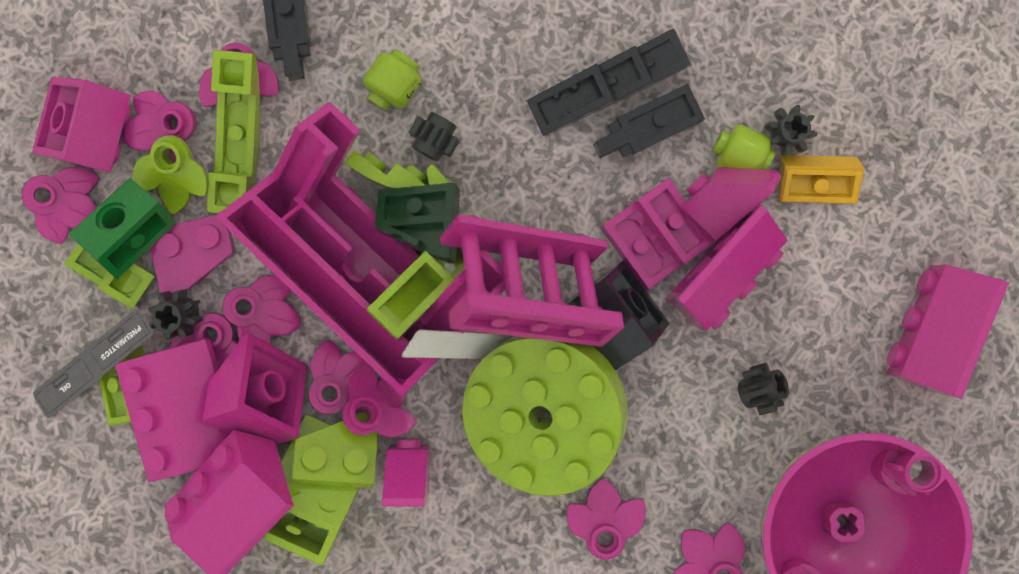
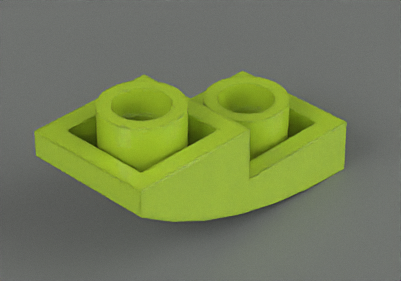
M354 150L345 162L346 165L361 176L387 189L423 186L428 179L425 174L410 163L404 169L396 162L386 175L383 171L387 165L369 151L363 157Z

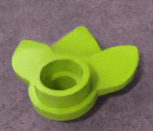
M167 135L157 139L151 148L150 154L139 158L134 166L132 180L145 191L157 188L159 195L171 214L181 211L188 204L191 194L197 196L207 195L208 177L205 170L191 158L188 145L177 136ZM170 148L176 155V161H173L169 156Z

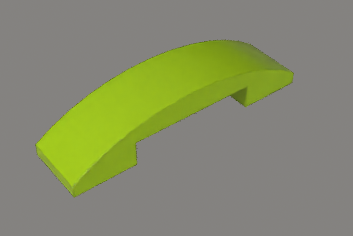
M213 50L211 91L217 92L215 167L214 171L208 172L207 212L220 213L255 185L260 140V87L256 55L253 53Z

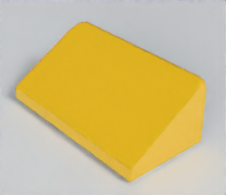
M780 155L779 174L782 177L779 181L778 201L857 204L865 168L857 157Z

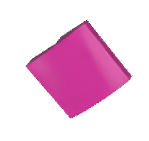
M670 178L663 181L600 227L646 291L715 243L711 235L682 208L686 200Z

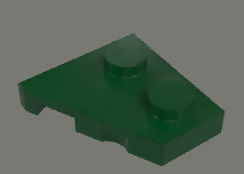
M453 182L378 190L375 228L383 235L422 252L427 251L431 256L449 264L455 263L456 247L441 245L440 237L458 215L460 189Z

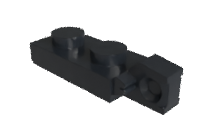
M263 0L269 48L273 52L274 60H283L285 77H288L289 81L305 79L302 57L311 56L310 47L312 46L306 0Z
M686 84L617 117L615 122L607 126L611 134L595 141L593 146L599 158H603L617 150L620 151L623 158L630 154L633 156L703 122L705 118L689 85Z

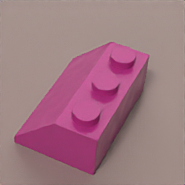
M762 205L757 206L708 249L665 299L698 329L707 331L712 327L715 330L730 315L731 312L727 308L737 297L740 300L744 299L757 284L754 280L756 275L763 268L766 270L771 269L784 254L780 249L788 240L768 210Z
M931 265L929 270H925L918 280L917 291L920 293L915 305L911 306L903 317L902 327L905 330L900 342L895 343L888 354L887 364L890 366L887 374L929 392L962 399L1009 282L950 265Z
M210 338L115 364L148 483L199 469L214 450L230 435L229 432L202 421L208 384L219 369Z
M233 430L164 506L170 539L207 574H228L294 506L275 440Z

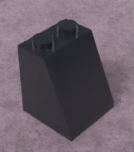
M624 260L594 281L598 307L603 308V310L622 313L624 328L603 347L593 346L611 363L615 370L653 347L669 325L666 317ZM579 292L565 303L581 307Z

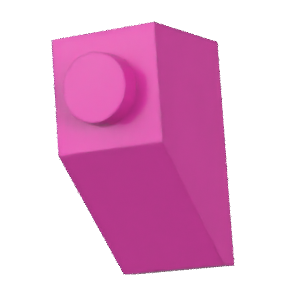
M719 167L709 177L702 173L689 185L686 191L690 196L682 208L717 241L774 192L782 176L776 170Z
M398 438L397 444H390L388 447L382 507L425 506L429 494L430 445H421L420 438Z

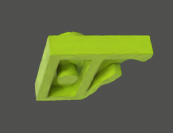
M365 412L356 415L360 422H367ZM343 421L295 439L291 483L373 489L375 484L378 433L373 432L370 435L359 436L350 432Z

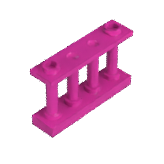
M457 215L440 237L441 245L462 248L467 292L449 312L451 329L603 347L624 328L621 312L607 311L598 307L591 264L608 248L607 240L590 238L582 234L573 235L481 219L474 215ZM485 250L489 253L501 254L507 296L492 295L485 291L480 251ZM519 257L538 260L545 302L529 300V298L524 296ZM556 263L574 266L581 307L567 305L565 302H562Z

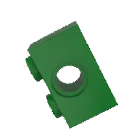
M129 178L74 228L69 235L117 280L161 239L176 222L154 197Z

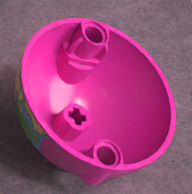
M850 433L833 436L815 443L799 453L782 470L773 483L765 501L761 518L760 541L764 562L769 574H967L972 555L973 529L970 511L962 490L948 469L932 454L902 438L879 433ZM916 461H920L922 465L921 473L915 479H911L910 468ZM841 514L843 515V518L846 520V523L842 527H840V524L837 521V518Z

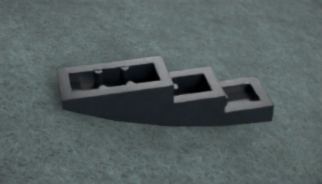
M673 28L601 64L596 63L526 101L542 135L546 136L655 85L692 66L676 30Z

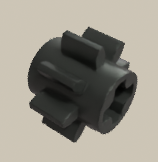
M800 105L792 107L788 115L783 108H779L774 112L775 118L778 121L769 122L764 126L766 130L771 131V146L777 144L782 147V156L789 154L792 146L799 153L806 151L807 145L804 140L812 139L818 134L811 130L810 122L814 119V115L806 117L800 113ZM792 123V130L797 132V135L790 138V131L784 129V126Z
M430 112L426 120L417 116L408 132L410 136L416 138L411 147L438 162L442 153L451 157L459 143V139L453 136L457 126L434 112Z
M186 289L175 291L174 294L170 291L159 293L158 299L160 304L148 308V311L152 313L153 324L151 328H157L165 332L166 340L177 337L178 334L182 338L194 334L191 324L203 321V318L199 316L198 305L200 300H193L187 297Z
M762 363L749 367V371L742 373L744 379L738 383V393L742 403L747 408L757 407L759 415L776 412L777 407L784 406L782 399L788 397L789 386L785 375L780 370L770 371L768 364Z

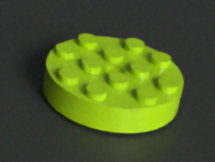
M513 336L499 344L474 369L465 388L462 415L465 432L474 453L495 477L505 484L526 493L541 496H557L583 489L606 471L623 442L628 423V405L625 390L617 372L611 363L593 346ZM538 406L548 409L552 415V418H547L544 416L543 419L539 423H537L536 421L542 415L539 411Z

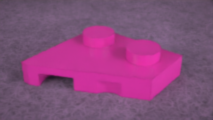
M216 215L175 224L150 248L160 293L170 291L174 294L175 291L181 289H190L193 285L198 284L207 277L215 267L224 263L236 253L232 233L214 217Z

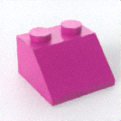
M51 77L32 153L111 173L112 166L117 162L120 155L119 139L122 128L127 124L130 117L129 101L131 95L87 80Z
M249 333L243 335L208 384L202 421L229 433L237 430L275 440L276 445L299 438L308 365Z

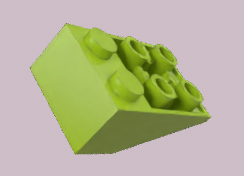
M306 414L300 424L299 437L328 427L331 424ZM293 439L281 464L294 506L262 539L323 566L332 551L360 488L291 483L295 439Z

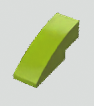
M456 247L455 263L451 264L435 258L425 251L366 311L398 340L424 315L451 282L465 269L462 248Z

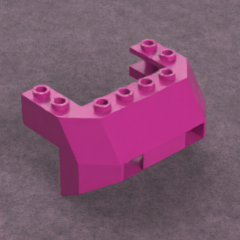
M329 101L295 126L274 171L214 217L403 397L439 359L402 357L403 352L418 330L462 332L463 334L466 331L451 329L449 321L450 310L467 292L465 269L451 282L424 315L398 340L366 311L420 256L413 247L381 234L375 228L376 213L357 196L350 186L345 185L336 176L360 130L347 115L341 113ZM483 250L480 254L485 291L492 295H501L506 289L502 264L494 260Z

